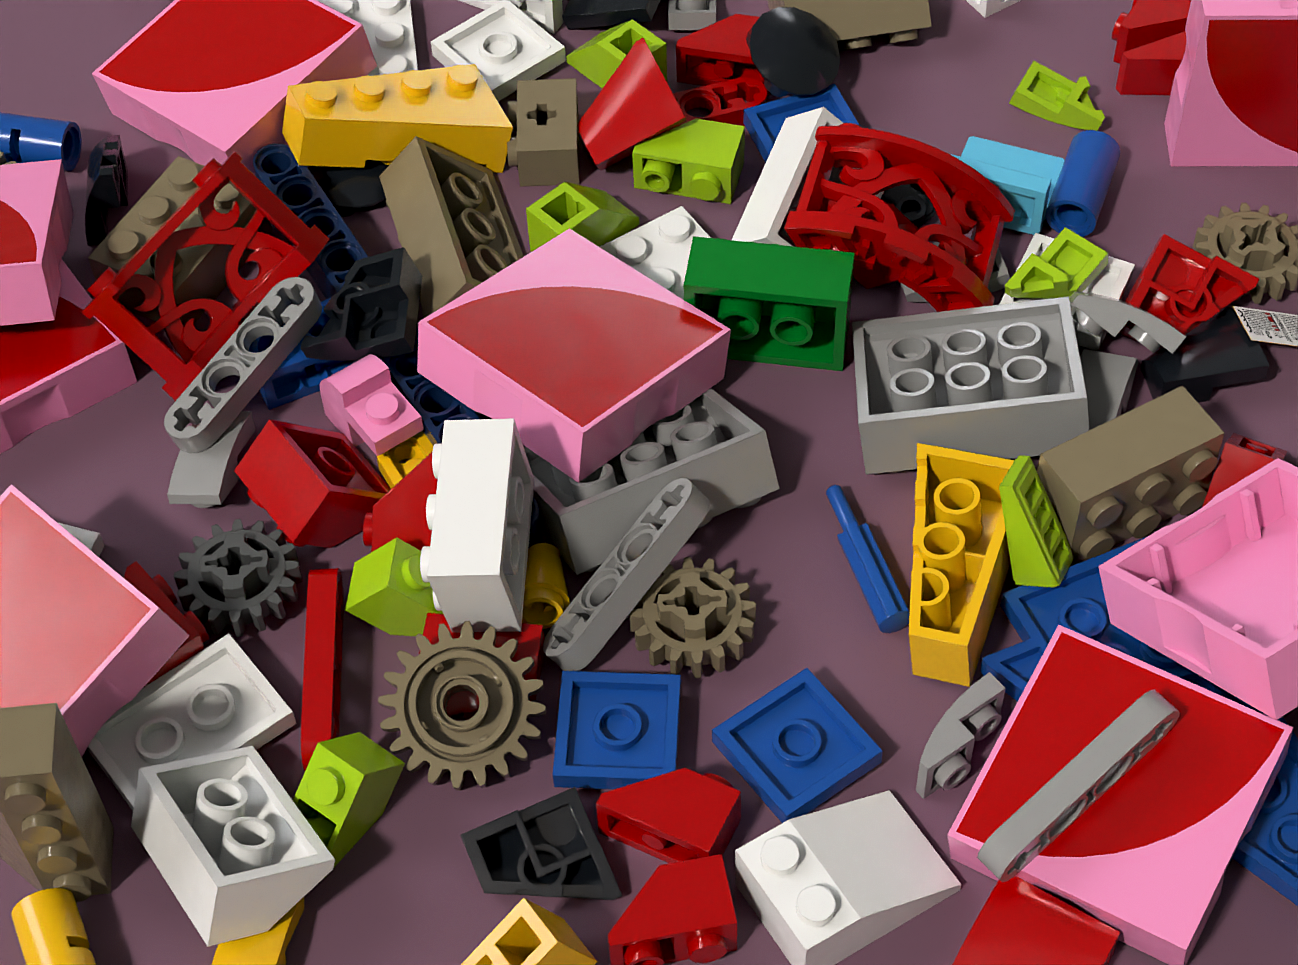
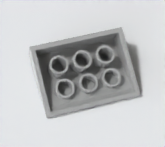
M1069 296L852 322L858 425L866 475L896 473L917 469V443L1011 460L1019 455L1040 456L1041 453L1089 431L1087 393Z
M711 388L674 415L661 419L649 426L635 439L631 446L579 483L527 447L524 448L534 477L533 497L539 507L541 527L550 543L560 551L563 561L576 575L582 572L597 571L656 495L673 480L687 478L709 499L708 513L698 528L708 524L712 517L734 508L754 505L760 501L762 496L779 489L766 431Z

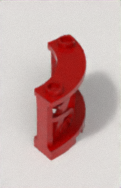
M843 123L839 126H819L815 134L817 144L796 211H789L784 227L796 247L853 252L854 265L872 270L874 262L888 266L901 272L898 281L921 295L937 312L992 306L995 298L989 291L988 285L1004 223L1013 221L1015 213L1014 208L1001 193L999 187L956 157L918 140L890 132L862 128L853 123ZM833 166L843 168L839 173V177L844 184L829 181ZM916 183L931 201L941 224L926 225L915 234L899 229L893 210L887 203L875 195L896 186ZM823 198L837 201L828 212L820 211ZM870 213L876 218L877 221L867 219L866 217ZM973 228L970 239L967 236H965V234H968ZM929 241L939 242L940 244L936 246Z
M235 151L222 164L215 158H212L192 179L199 188L167 219L117 273L108 267L92 283L87 291L94 298L81 312L89 320L95 316L166 381L162 389L175 401L268 292L280 281L291 277H298L312 264L330 240L315 224L309 228L240 162L243 158ZM229 183L256 208L254 215L245 228L233 227L240 214V207L237 201L233 202L232 208L228 213H219L214 207L216 195ZM198 207L199 218L204 226L175 231ZM264 217L285 235L293 245L269 234L257 231ZM199 245L233 246L225 264L227 285L233 296L238 300L231 309L221 302L205 298L189 300L176 307L173 291V267L176 250ZM245 249L254 251L249 254L245 263L255 262L259 267L257 277L252 280L243 279L238 273L239 260ZM156 251L154 280L146 275L134 274ZM129 288L139 289L143 294L144 300L140 306L132 309L138 312H148L157 307L160 318L146 327L118 301L119 296ZM193 310H204L210 317V325L206 331L200 332L194 327V318L189 319L182 325L180 317ZM164 329L178 355L155 334Z

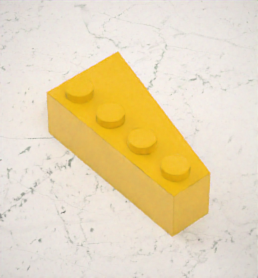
M470 64L288 85L282 134L298 165L364 168L367 160L381 161L384 164L390 165L417 136L477 164H482L484 167L491 169L493 173H503L507 157V142L511 139L513 126L477 66Z
M917 443L915 523L912 543L913 568L911 571L909 614L913 675L970 687L1011 563L999 486L1015 460Z

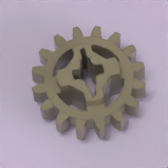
M1244 202L1241 203L1239 212L1235 213L1225 205L1220 208L1218 218L1209 214L1205 216L1203 227L1197 228L1192 248L1210 259L1217 255L1259 278L1256 287L1246 293L1251 295L1255 304L1261 303L1264 293H1268L1277 301L1282 298L1284 288L1295 291L1298 286V225L1288 227L1286 225L1288 214L1286 213L1279 214L1276 217L1268 215L1269 206L1264 204L1258 212H1252L1249 205Z
M684 557L683 569L675 570L668 564L662 572V577L657 578L629 614L630 631L635 632V647L638 651L649 649V662L652 666L655 667L666 659L670 661L671 674L678 675L683 666H691L695 678H701L703 665L711 664L720 673L725 671L726 655L737 660L743 657V642H752L754 638L756 603L750 601V586L747 582L735 585V570L730 567L721 574L714 572L713 559L708 558L702 568H694L691 557Z

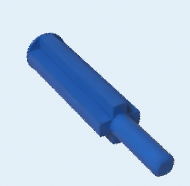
M830 486L826 491V495L843 530V533L837 535L842 550L882 633L897 632L909 624L910 611L869 525L865 523L859 526L841 486Z

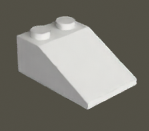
M890 790L789 819L735 850V885L791 965H835L960 891L962 885Z

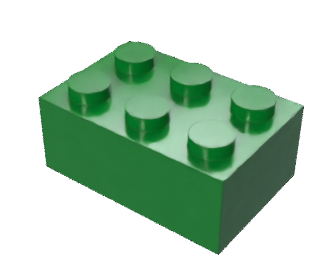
M693 236L683 285L684 301L731 329L727 359L843 371L850 324L854 253Z

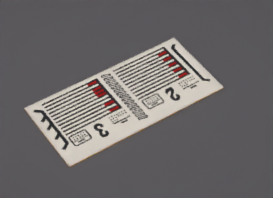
M1232 306L1250 340L1298 347V315Z

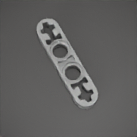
M291 277L277 283L169 408L165 415L164 426L166 432L181 451L199 453L211 447L318 321L322 313V304L309 281L300 277ZM266 335L274 337L271 346L266 350L257 353L249 352L250 345L257 338ZM231 375L240 376L237 386L226 393L215 392L216 385L223 378ZM188 423H192V424H196V425H197L198 423H200L196 428L193 427V426H187V427H185Z
M687 478L673 480L656 495L550 628L543 642V651L562 670L580 671L597 656L702 523L709 510V499Z
M1150 690L1143 694L1009 817L986 840L978 852L977 858L1001 882H1006L1013 878L1167 735L1178 720L1179 711L1156 690Z

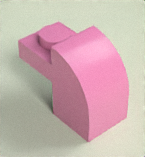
M369 354L320 382V394L325 415L340 433L345 434L355 447L365 442L374 454L379 456L424 430L421 415L392 383L389 367L375 355Z

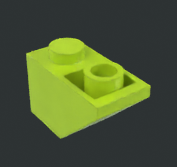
M633 19L601 32L566 56L567 63L603 88L634 43L644 38L667 81L666 43Z
M693 119L635 145L632 152L634 188L731 204L744 164L745 126Z
M563 182L526 208L531 252L569 228L600 247L630 232L640 224L639 217L606 191L569 182Z
M396 537L354 562L345 611L390 635L416 636L419 633L423 635L427 613L443 614L442 611H437L434 607L433 589L430 582H423L420 571L421 551Z
M361 732L318 742L293 798V802L335 858L334 867L382 816L405 765L402 760Z

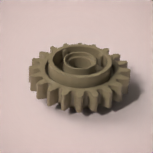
M465 621L460 637L453 639L444 623L439 624V642L433 645L425 636L420 633L417 634L416 642L420 649L418 656L414 657L402 650L396 653L406 668L405 672L402 674L397 672L384 673L383 677L390 685L397 688V692L378 697V703L387 709L396 710L394 716L383 720L380 723V727L386 732L401 731L400 737L395 739L389 747L394 755L404 753L410 749L413 750V754L406 765V769L411 773L418 771L426 763L430 764L428 782L431 785L435 786L441 780L443 774L448 771L451 772V782L455 790H461L467 773H473L478 785L481 788H485L487 786L486 770L489 767H494L501 776L507 778L510 776L505 757L513 755L519 760L527 761L529 756L525 748L519 743L521 738L540 739L541 732L534 725L528 723V719L545 715L546 706L538 702L529 701V697L544 689L543 681L523 679L534 667V660L532 657H526L517 662L512 661L518 648V643L514 638L505 642L500 648L495 647L497 639L495 627L490 626L484 632L482 638L476 640L474 639V631L470 621ZM459 691H470L479 698L478 711L472 718L465 721H456L450 718L446 711L448 700Z

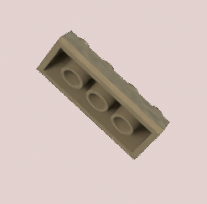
M415 136L379 176L386 196V204L391 211L398 233V240L401 246L406 249L422 275L420 303L424 318L524 257L491 169Z
M57 703L0 708V858L38 891L49 888H64L73 893L76 902L84 901L91 895L111 893L114 826Z

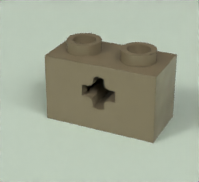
M576 78L517 80V101H508V119L513 126L512 131H517V136H511L510 141L507 142L509 167L518 166L520 187L560 185L563 182L579 184V130L577 128L579 112Z

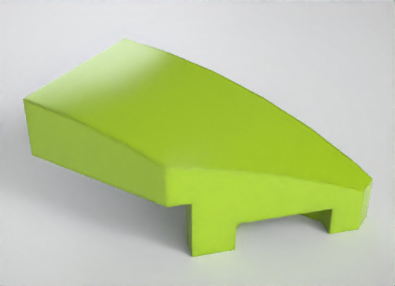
M1034 60L1009 104L1042 119L1078 129L1098 131L1105 119L1102 110H1095L1087 92L1091 86L1086 76L1079 77L1077 83Z
M1065 227L1040 257L1033 253L1004 285L1005 293L1010 297L1060 298L1068 296L1070 298L1074 292H1083L1109 264L1108 252Z

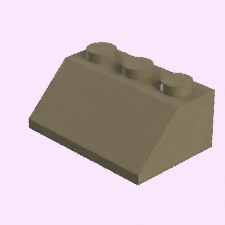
M767 0L769 10L777 7H795L813 14L829 28L837 42L842 41L843 50L872 46V36L889 34L890 43L918 39L917 30L932 27L928 0Z

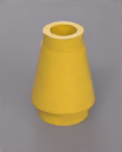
M538 543L528 549L522 623L543 625V629L551 628L570 604L560 559L561 554L554 545Z

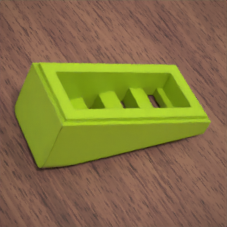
M1019 455L999 486L1013 581H1015L1016 585L1054 588L1061 584L1073 561L1072 551L1031 457Z

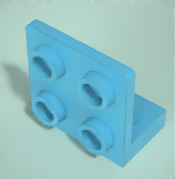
M975 136L969 137L961 157L952 156L971 166L991 183L998 186L1001 193L1010 202L1015 210L1013 221L1005 222L1003 227L1032 235L1035 233L1040 234L1046 219V209L1065 159Z

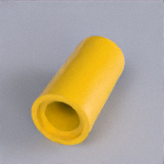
M64 888L40 890L26 896L14 906L11 917L26 965H96L93 954L89 950V941L75 897L71 891Z

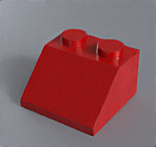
M272 419L268 420L234 470L248 488L247 494L249 498L268 512L277 523L276 529L283 531L284 539L298 547L310 545L332 548L361 532L366 513L373 512V505L391 490L389 485L344 433Z

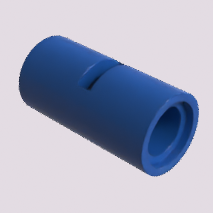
M0 112V151L4 153L7 162L27 163L62 159L64 171H72L76 167L82 145L81 131L76 122Z
M1086 130L1073 137L1045 214L1047 223L1056 232L1060 233L1066 227L1084 237L1095 229L1120 158V147L1110 135L1101 131Z

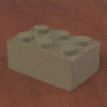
M180 156L171 163L88 257L95 280L108 267L117 273L167 219L199 188L192 179L204 167L203 165ZM229 183L216 195L214 207L219 213H228L232 208L233 202L237 201L240 207V214L233 227L245 228L254 215L256 208ZM198 207L175 231L204 226L199 218ZM264 217L257 231L270 234L273 231L271 222ZM199 245L176 250L173 267V291L176 307L193 299L205 298L215 300L227 286L225 264L233 246ZM244 250L239 260L238 272L244 266L249 254L254 252L253 250ZM156 251L134 274L146 275L154 280ZM129 288L119 296L118 301L127 310L153 321L160 318L157 307L148 312H138L132 309L140 306L144 300L143 294L139 289ZM198 309L184 314L180 317L182 325L194 318L193 324H195L205 311Z
M1183 386L1040 454L1037 473L1070 545L1073 555V561L1070 566L1106 553L1113 546L1131 537L1142 538L1151 533L1159 523L1179 513L1181 515H1188L1204 503L1214 468L1218 462L1217 457L1225 432Z

